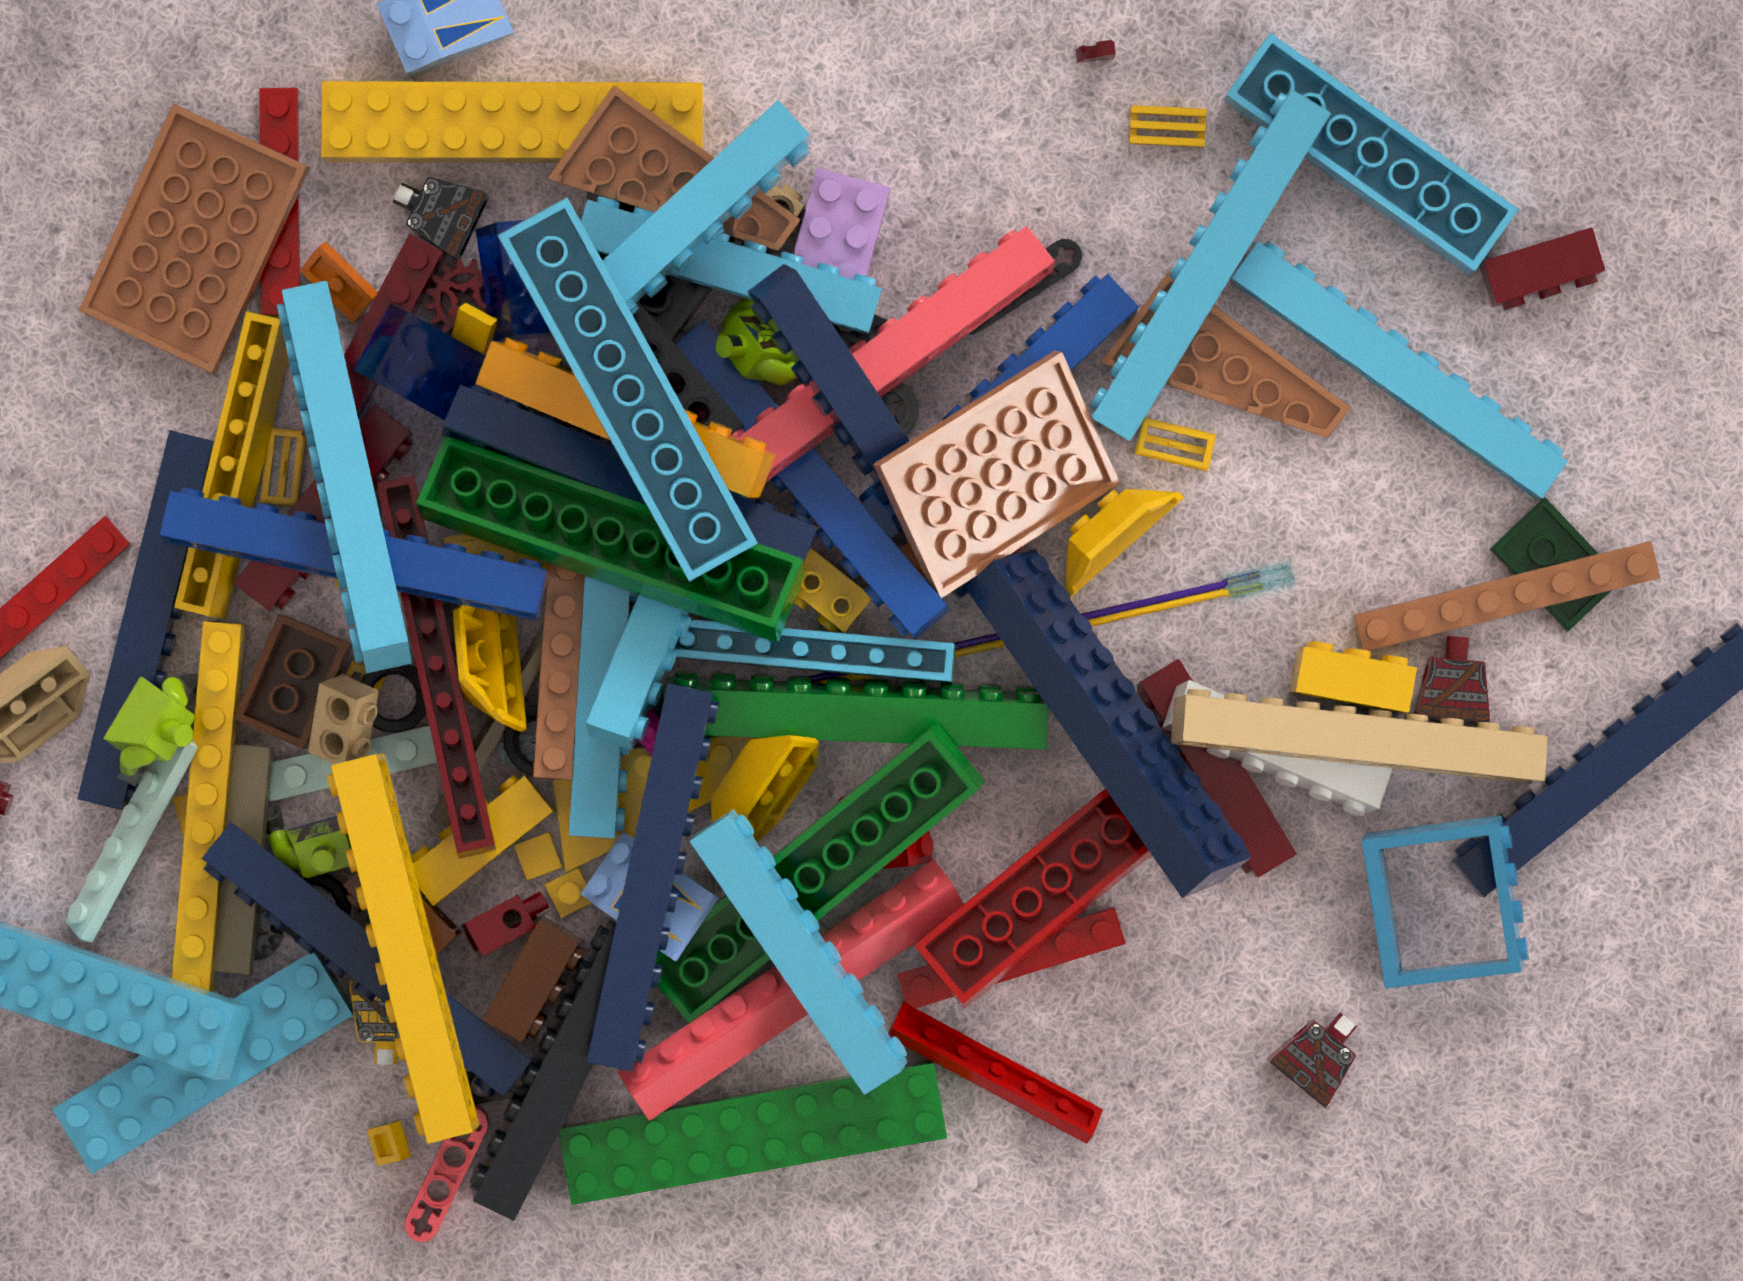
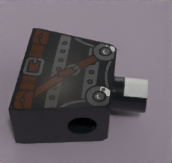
M428 177L421 191L402 182L394 196L393 203L411 211L406 222V226L452 259L457 260L461 259L490 197L487 193L480 190Z

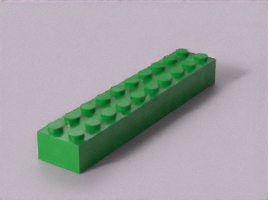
M445 436L416 501L423 520L777 643L805 576L802 558L756 544L689 581L647 505Z
M692 671L675 672V677H668L665 685V693L668 682L713 692L712 700L718 701L719 705L715 723L706 724L704 735L767 738L792 735L828 741L910 744L937 722L956 746L1047 750L1049 707L1035 687L1031 685L1017 686L1016 691H1001V685L979 684L978 690L963 689V684L953 682V684L941 683V688H927L923 681H903V686H887V680L866 679L865 685L849 684L850 679L840 677L827 678V683H811V677L790 676L789 682L773 681L774 676L766 674L751 675V680H736V675L733 673H713L712 679L698 678V673Z
M935 722L773 855L776 862L774 868L782 879L787 878L792 883L798 894L796 900L804 911L809 910L818 921L976 793L985 780L937 722ZM725 894L712 907L677 961L672 960L658 950L655 964L662 965L658 987L686 1021L690 1023L715 1005L769 961L770 958Z
M925 1061L905 1065L901 1072L865 1095L852 1076L846 1075L671 1106L650 1121L643 1112L564 1125L559 1132V1139L571 1205L947 1139L934 1062Z

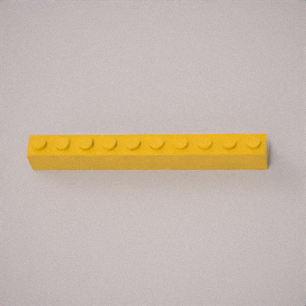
M203 621L193 742L199 748L190 764L172 979L214 993L216 972L213 971L221 883L203 869L207 862L202 857L226 828L233 744H237L239 721L235 720L234 716L241 702L247 624Z

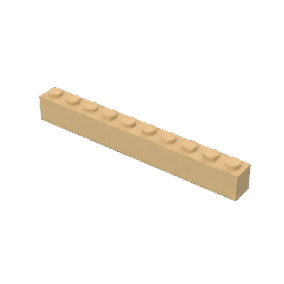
M1188 689L1187 695L1174 698L1171 744L1527 784L1545 781L1548 736L1536 735L1535 728L1513 726L1512 732L1501 731L1499 730V724L1489 722H1477L1476 728L1464 726V720L1455 718H1441V724L1428 722V716L1420 714H1405V719L1392 718L1391 711L1369 710V715L1356 714V708L1350 706H1333V711L1320 710V704L1315 702H1297V707L1283 706L1284 700L1279 698L1264 697L1261 698L1260 703L1247 702V695L1225 693L1224 699L1210 697L1211 691L1201 689Z

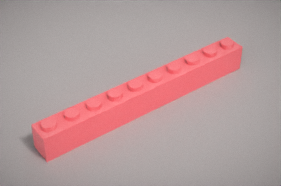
M1027 226L1018 233L1015 229L1009 231L997 242L999 247L988 255L985 251L976 255L967 264L969 269L958 277L955 273L949 275L937 286L938 291L929 298H926L925 295L919 297L907 308L908 313L899 320L895 318L889 319L878 328V335L867 343L865 340H861L849 349L881 398L1053 272L1055 260ZM803 384L797 386L786 396L787 402L776 410L773 406L767 408L755 419L757 424L746 432L743 429H739L730 435L742 441L745 436L763 441L767 444L765 450L776 454L766 482L834 433L832 427L835 425V422L829 414L824 416L816 407L811 398L815 393L810 385L807 387Z
M932 860L823 933L821 937L826 943L830 941L836 947L842 959L839 963L847 974L852 973L859 981L926 936L964 905L952 882L937 862ZM774 966L644 1053L642 1064L634 1062L632 1072L620 1069L617 1071V1074L650 1121L807 1016L808 1013L776 966Z

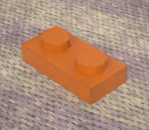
M327 242L319 245L299 270L312 284L327 281L332 303L352 323L363 316L378 293Z

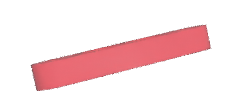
M474 1104L479 1124L482 1126L481 1128L477 1127L474 1132L470 1133L467 1141H474V1145L471 1146L464 1139L457 1137L443 1140L413 1201L404 1226L407 1235L414 1241L426 1242L436 1235L487 1131L489 1118L485 1109L479 1105ZM457 1146L463 1149L466 1155V1160L463 1164L452 1166L446 1162L444 1152L449 1147ZM442 1180L447 1183L450 1191L448 1196L440 1200L431 1197L428 1193V1185L432 1181ZM420 1200H423L430 1207L442 1209L440 1213H437L434 1209L432 1210L428 1219V1224L432 1228L431 1230L424 1228L422 1233L415 1230L416 1223L412 1221L413 1218L420 1219L425 1211L426 1205L419 1204Z

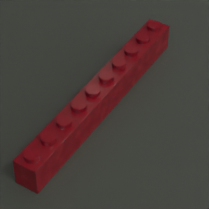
M414 475L377 483L386 528L391 532V537L406 540L407 535H414L428 539L425 521L421 518L416 505L419 493ZM400 592L457 855L460 859L496 851L443 603L441 600Z

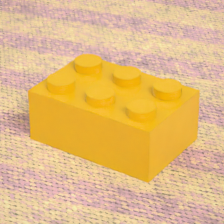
M1318 641L1307 642V647L1297 648L1289 693L1396 713H1409L1417 667L1408 666V658L1382 655L1380 661L1370 659L1371 651L1356 648H1345L1344 654L1332 652L1333 644Z

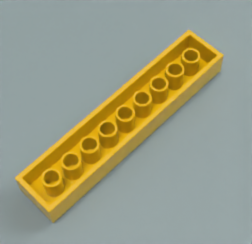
M322 81L321 157L326 162L559 163L613 85L704 150V87L702 82Z
M385 753L331 765L332 774L327 775L328 785L332 797L339 796L342 811L337 812L338 824L342 835H349L352 849L346 850L351 872L358 871L361 886L356 888L357 898L361 910H368L371 921L369 925H366V933L371 948L377 947L380 962L375 963L380 985L387 984L390 998L385 1001L386 1012L390 1023H397L399 1037L395 1038V1047L399 1060H406L409 1073L407 1076H404V1081L409 1098H416L418 1113L414 1114L418 1135H425L427 1144L472 1133L480 1124Z

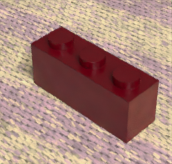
M1592 227L1484 260L1479 265L1492 307L1502 304L1504 311L1525 305L1524 297L1538 293L1540 300L1561 294L1560 286L1572 282L1575 283L1576 289L1598 282L1596 275L1606 271Z

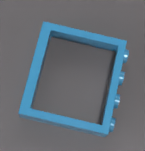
M1502 815L1365 833L1362 838V846L1385 988L1522 972L1524 960H1529L1527 937L1520 938L1518 923H1524L1523 907L1521 900L1515 901L1512 886L1518 885L1516 864L1509 863L1507 849L1512 848V835H1510L1509 826H1503ZM1489 835L1508 958L1403 971L1384 849Z

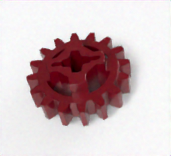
M457 259L456 269L451 270L449 266L444 264L442 268L445 275L442 278L437 275L432 276V280L437 284L436 289H426V294L434 297V302L426 304V309L437 312L431 319L434 325L441 322L445 323L442 329L443 334L447 336L453 330L457 312L462 303L458 296L452 292L453 290L466 295L470 291H474L472 298L481 307L480 310L497 319V324H502V320L497 316L498 311L508 310V306L500 302V298L507 296L508 291L506 289H497V285L503 279L500 275L492 278L489 277L492 270L490 265L487 264L482 270H479L476 259L471 260L469 267H465L463 261ZM473 275L469 282L461 284L452 282L453 279L459 276ZM487 284L492 294L491 307L484 303L482 295ZM443 292L450 297L451 308L448 311V315L445 314L442 306Z

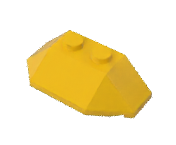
M1113 489L1097 503L1102 509L1092 519L1085 514L1069 528L1073 535L1067 540L1064 588L1069 592L1070 598L1184 499L1180 492L1125 489L1118 494Z
M459 605L453 610L458 676L464 699L508 727L519 732L527 730L516 616Z
M792 735L750 739L741 749L740 755L728 773L722 778L720 785L711 797V823L734 809L738 816L742 814L748 819L754 830L753 838L756 842L760 841L781 821L818 766L819 742L817 739Z

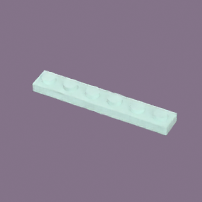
M429 726L370 739L372 745L367 756L385 753L390 774L437 763ZM311 753L273 762L269 802L329 788L327 775L332 774L331 765L335 764Z
M192 740L184 747L178 746L169 761H153L146 772L143 773L139 785L128 805L124 807L121 818L111 837L106 840L98 861L88 873L86 883L79 896L68 911L65 922L79 939L91 943L94 941L199 748Z

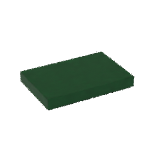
M1546 497L1538 502L1489 549L1513 575L1599 554ZM1611 591L1544 608L1568 632Z

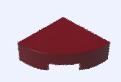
M1112 40L1099 41L1094 46L1082 45L1075 50L1077 63L1114 59L1116 55L1115 43Z

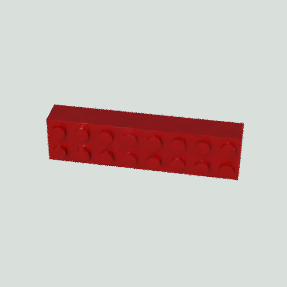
M1104 789L914 945L915 950L965 1009L1150 857L1151 853L1110 794Z

